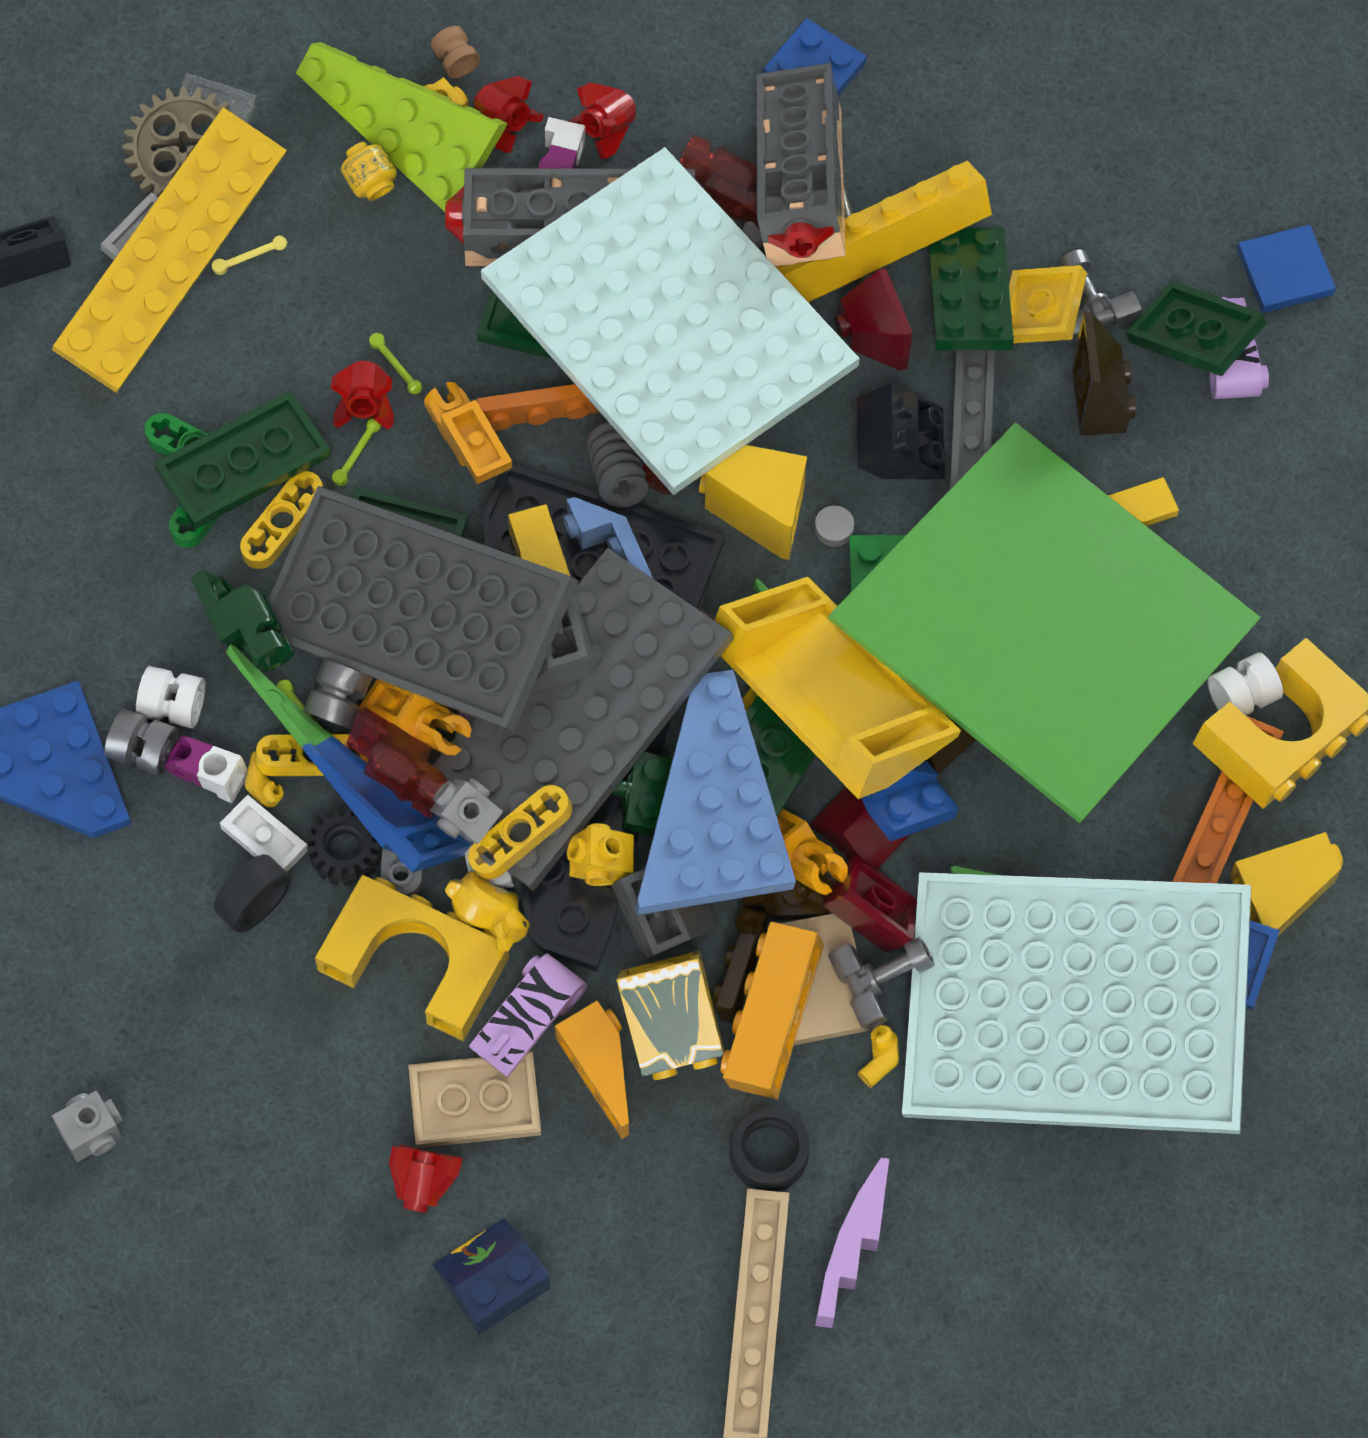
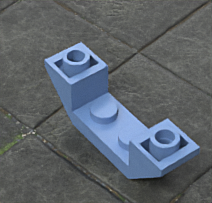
M576 497L567 499V515L563 516V522L570 539L576 537L582 550L607 541L610 550L653 578L625 516Z

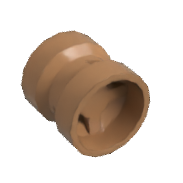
M454 25L441 30L430 43L435 56L443 60V68L450 78L457 79L474 71L480 63L478 52L473 46L468 45V36L460 26Z

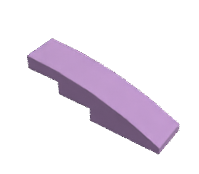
M880 1158L859 1190L839 1231L825 1273L815 1326L833 1327L838 1287L855 1289L860 1249L877 1251L889 1159Z

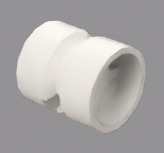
M1258 652L1239 661L1237 669L1227 667L1208 678L1209 693L1218 710L1230 701L1247 716L1254 711V705L1263 708L1283 697V688L1279 675L1273 664L1263 653Z
M148 666L140 682L136 701V713L157 721H161L166 716L171 724L193 729L198 722L204 702L205 679L183 673L174 678L170 670ZM174 694H176L175 701L172 700Z

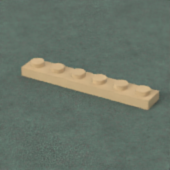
M747 1189L723 1438H767L789 1193Z

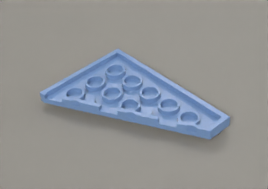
M733 670L707 673L689 694L636 904L637 915L792 890L795 886L796 880Z

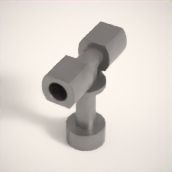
M1082 249L1071 251L1058 261L1059 267L1081 265L1086 272L1092 267L1086 251ZM1087 273L1082 294L1084 301L1079 307L1080 310L1078 311L1072 340L1067 341L1070 345L1077 342L1084 312L1092 311L1103 325L1112 322L1115 328L1137 320L1141 315L1142 309L1134 292L1130 291L1109 299L1107 294L1097 293Z
M920 936L905 944L907 953L876 969L869 963L863 966L855 947L850 944L844 945L828 954L839 981L849 986L854 997L850 1001L851 1007L861 1028L864 1030H872L888 1021V1017L878 998L880 994L884 993L883 983L914 967L921 974L935 966L934 959Z

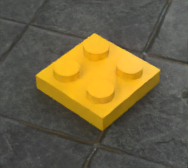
M1081 265L1012 271L1009 292L1014 343L1072 340L1087 272Z

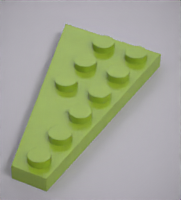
M322 42L312 43L296 74L372 145H381L392 163L445 212L446 201L464 187L465 168H482L508 123L500 119H491L480 114L481 111L470 106L464 107L450 101L449 97L410 80L392 76L386 73L387 70L378 66H369L362 63L356 57Z

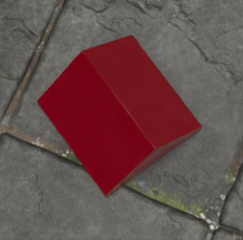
M847 787L834 798L810 825L847 857L851 858L856 853L877 870L910 836L908 835L890 842L867 813L862 798L858 799Z
M855 853L847 863L848 876L843 883L838 880L831 888L832 892L828 893L821 905L882 951L889 952L904 947L906 943L914 938L917 899Z

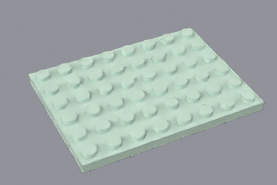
M665 147L481 270V278L673 495L859 366V357L780 271L767 260L766 256Z
M919 872L915 938L920 936L934 959L935 966L921 974L918 973L915 967L912 968L902 1107L903 1117L1240 1134L1251 885Z

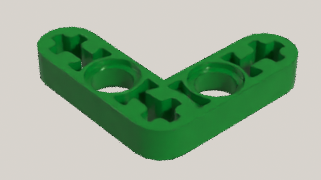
M158 413L151 416L144 426L149 446L165 456L207 435V433L167 413ZM166 427H169L170 435L173 438L179 440L177 448H175L176 446L173 438L164 434L160 438H157L155 430L158 429L162 431ZM178 506L169 521L171 537L178 546L184 548L195 547L204 540L218 518L199 527L194 532L188 530L185 534H181L180 525L188 526L190 522Z

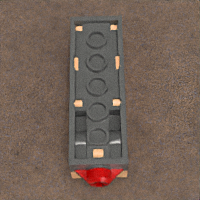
M831 63L757 74V220L766 258L774 266L792 265L794 263L820 259L827 260L845 256L841 107Z
M465 168L464 187L445 203V227L464 245L466 266H488L631 169ZM686 169L695 179V169Z

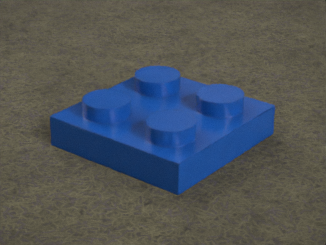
M806 18L763 68V73L831 63L839 96L865 66L867 56Z

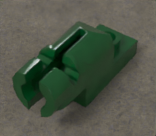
M201 570L191 577V581L220 642L228 646L231 644L240 652L245 650L255 667L260 666L262 671L276 669L293 657L294 652L288 638L285 635L280 636L279 634L282 632V625L277 620L265 595L247 585H242L233 590L225 578L222 576L216 577L205 570Z

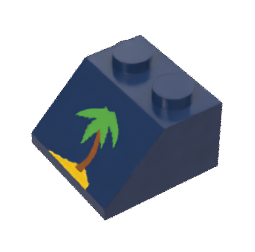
M505 1219L500 1220L432 1264L478 1335L550 1289L548 1273L527 1242Z

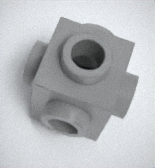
M454 778L452 782L447 781L436 792L433 799L436 803L430 809L439 818L436 825L454 839L460 835L466 841L479 844L503 813L501 809L487 799L490 791L472 778L468 782Z
M97 1090L89 1095L82 1093L73 1097L66 1103V1108L52 1115L57 1129L76 1162L91 1154L98 1156L106 1153L114 1147L115 1141L121 1138L116 1124L123 1120L112 1100L109 1099L103 1102Z

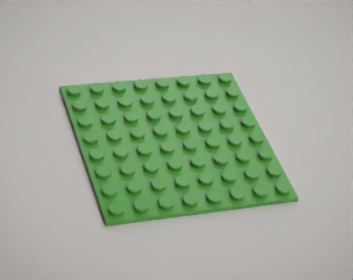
M1015 422L831 612L827 619L1078 823H1081L1261 617Z

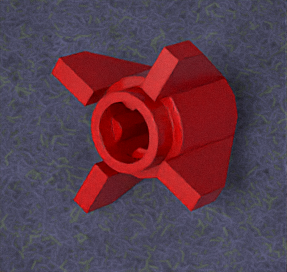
M522 76L490 83L479 90L474 98V109L481 111L480 114L508 123L495 145L497 149L505 153L512 152L516 135L511 133V131H520L528 121L542 122L544 118L543 114L530 109L525 103L524 99L527 100L532 81Z
M586 83L577 88L582 106H585V109L581 115L568 120V122L585 125V132L590 137H600V139L595 141V145L600 159H606L617 152L630 124L634 122L636 117L635 103L627 93L620 89L596 83Z
M358 361L332 377L331 389L342 396L334 413V426L339 429L350 421L352 416L365 419L374 415V420L387 430L393 427L394 414L386 393L392 390V378L380 366L370 361Z
M399 1144V1147L392 1146L389 1166L397 1193L396 1198L404 1200L403 1208L427 1213L429 1206H438L441 1197L458 1177L463 1158L421 1150Z

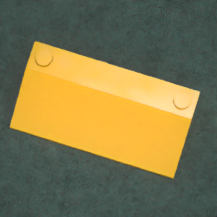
M809 577L721 605L714 621L730 631L734 637L721 654V657L858 799L890 787L959 736L961 730L941 710L827 619L837 605Z

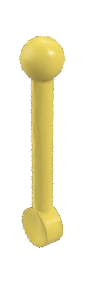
M279 235L274 237L271 243L226 261L220 258L212 262L213 272L217 275H223L231 266L274 249L283 250L287 246V240L284 236Z

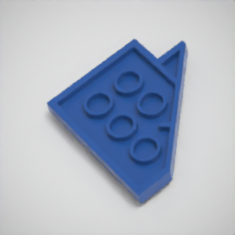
M79 681L1 707L0 800L95 838L131 825V821L109 761L105 756L103 745Z

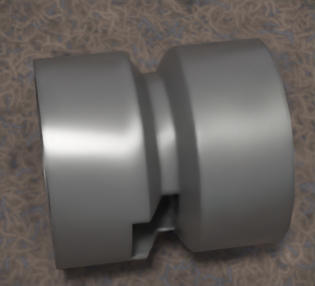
M324 658L316 677L320 686L318 689L311 690L303 711L352 730L360 710L356 701L365 697L372 677Z
M123 708L115 717L109 730L105 744V756L127 765L136 761L137 769L161 776L166 771L164 763L178 740V728L157 720L148 724L146 716Z

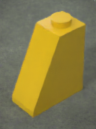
M1326 832L1236 861L1230 878L1233 884L1251 885L1250 920L1280 930L1279 936L1335 883L1343 866V858L1338 846L1335 843L1331 844Z

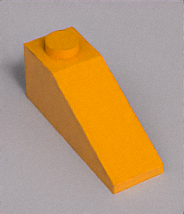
M595 1001L555 1025V1038L621 1139L629 1135V1119L619 1034L622 1027L611 1009L604 1011L599 1002Z

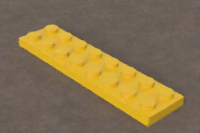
M223 107L57 339L52 350L117 393L285 156L287 150Z

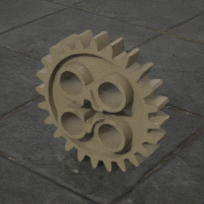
M182 86L180 95L174 97L172 91L168 88L166 89V100L161 101L154 94L152 95L154 104L152 108L144 104L139 105L143 114L142 118L137 116L130 117L131 123L136 130L127 129L124 131L126 139L131 141V143L123 145L124 153L131 155L124 161L127 169H135L130 174L133 182L142 181L140 188L143 194L154 189L153 193L159 198L203 136L195 133L197 126L204 123L211 124L223 107L228 111L230 110L226 101L216 107L217 97L215 93H212L204 100L201 88H197L192 97L188 96L186 87ZM170 124L175 126L173 133L168 136L157 134V130L163 125ZM183 143H190V146L187 147V152L181 153L180 150L183 148ZM153 146L160 147L156 151L151 150ZM170 160L176 163L175 167L169 172L164 173L157 170V167L163 161Z

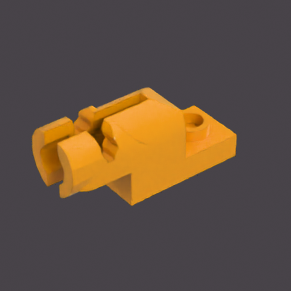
M455 382L446 383V388L449 391L447 395L449 403H445L436 388L426 395L424 399L426 410L433 422L436 423L443 439L449 444L460 465L463 467L467 466L476 484L512 469L511 458L476 400L470 402L466 393Z
M380 680L375 681L359 706L360 710L367 715L389 724L401 734L445 755L456 756L462 749L447 742L435 730L436 728L451 734L453 731H456L467 738H470L472 731L469 721L453 713L448 708Z
M783 809L777 820L795 879L821 894L826 895L832 892L829 885L819 879L818 874L824 875L828 871L833 878L843 883L848 876V867L845 861L834 853L830 846L816 838L807 821Z

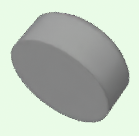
M841 506L823 508L815 519L814 529L816 537L820 542L831 547L846 544L849 541V535H853L854 531L852 514Z

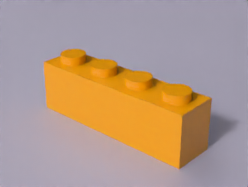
M770 921L767 933L760 935L756 949V955L759 957L755 972L751 971L748 974L745 983L746 1003L743 1011L739 1010L736 1013L733 1022L732 1032L735 1034V1039L731 1050L727 1049L724 1052L721 1061L720 1071L724 1074L723 1079L730 1088L778 1100L824 947V943L817 932Z

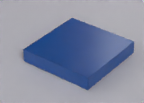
M1310 225L1238 243V254L1262 313L1334 295L1336 287Z

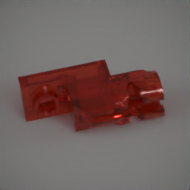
M694 135L686 145L679 163L685 169H695V180L702 186L705 185V191L727 215L744 223L752 221L760 230L757 220V194L754 193L757 189V166L752 162L727 152L722 147L711 153V142Z
M367 707L359 711L346 745L368 758L363 774L391 791L402 802L412 801L411 807L431 818L435 815L430 809L436 803L433 800L436 792L444 783L450 781L440 770L427 763L432 748Z

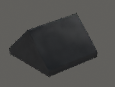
M54 215L0 232V288L71 266L63 232Z

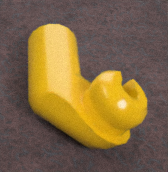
M256 751L251 753L245 788L261 806L274 807L284 796L283 788L280 784L276 786L267 775L257 769L254 761Z
M879 1025L872 1030L870 1038L872 1041L873 1059L858 1072L860 1079L869 1088L876 1085L899 1062L897 1035L886 1025Z

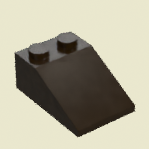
M1092 311L1084 312L1071 367L1080 436L1126 433L1129 420L1134 419L1136 415L1134 395L1128 396L1126 385L1131 383L1130 362L1123 361L1122 347Z

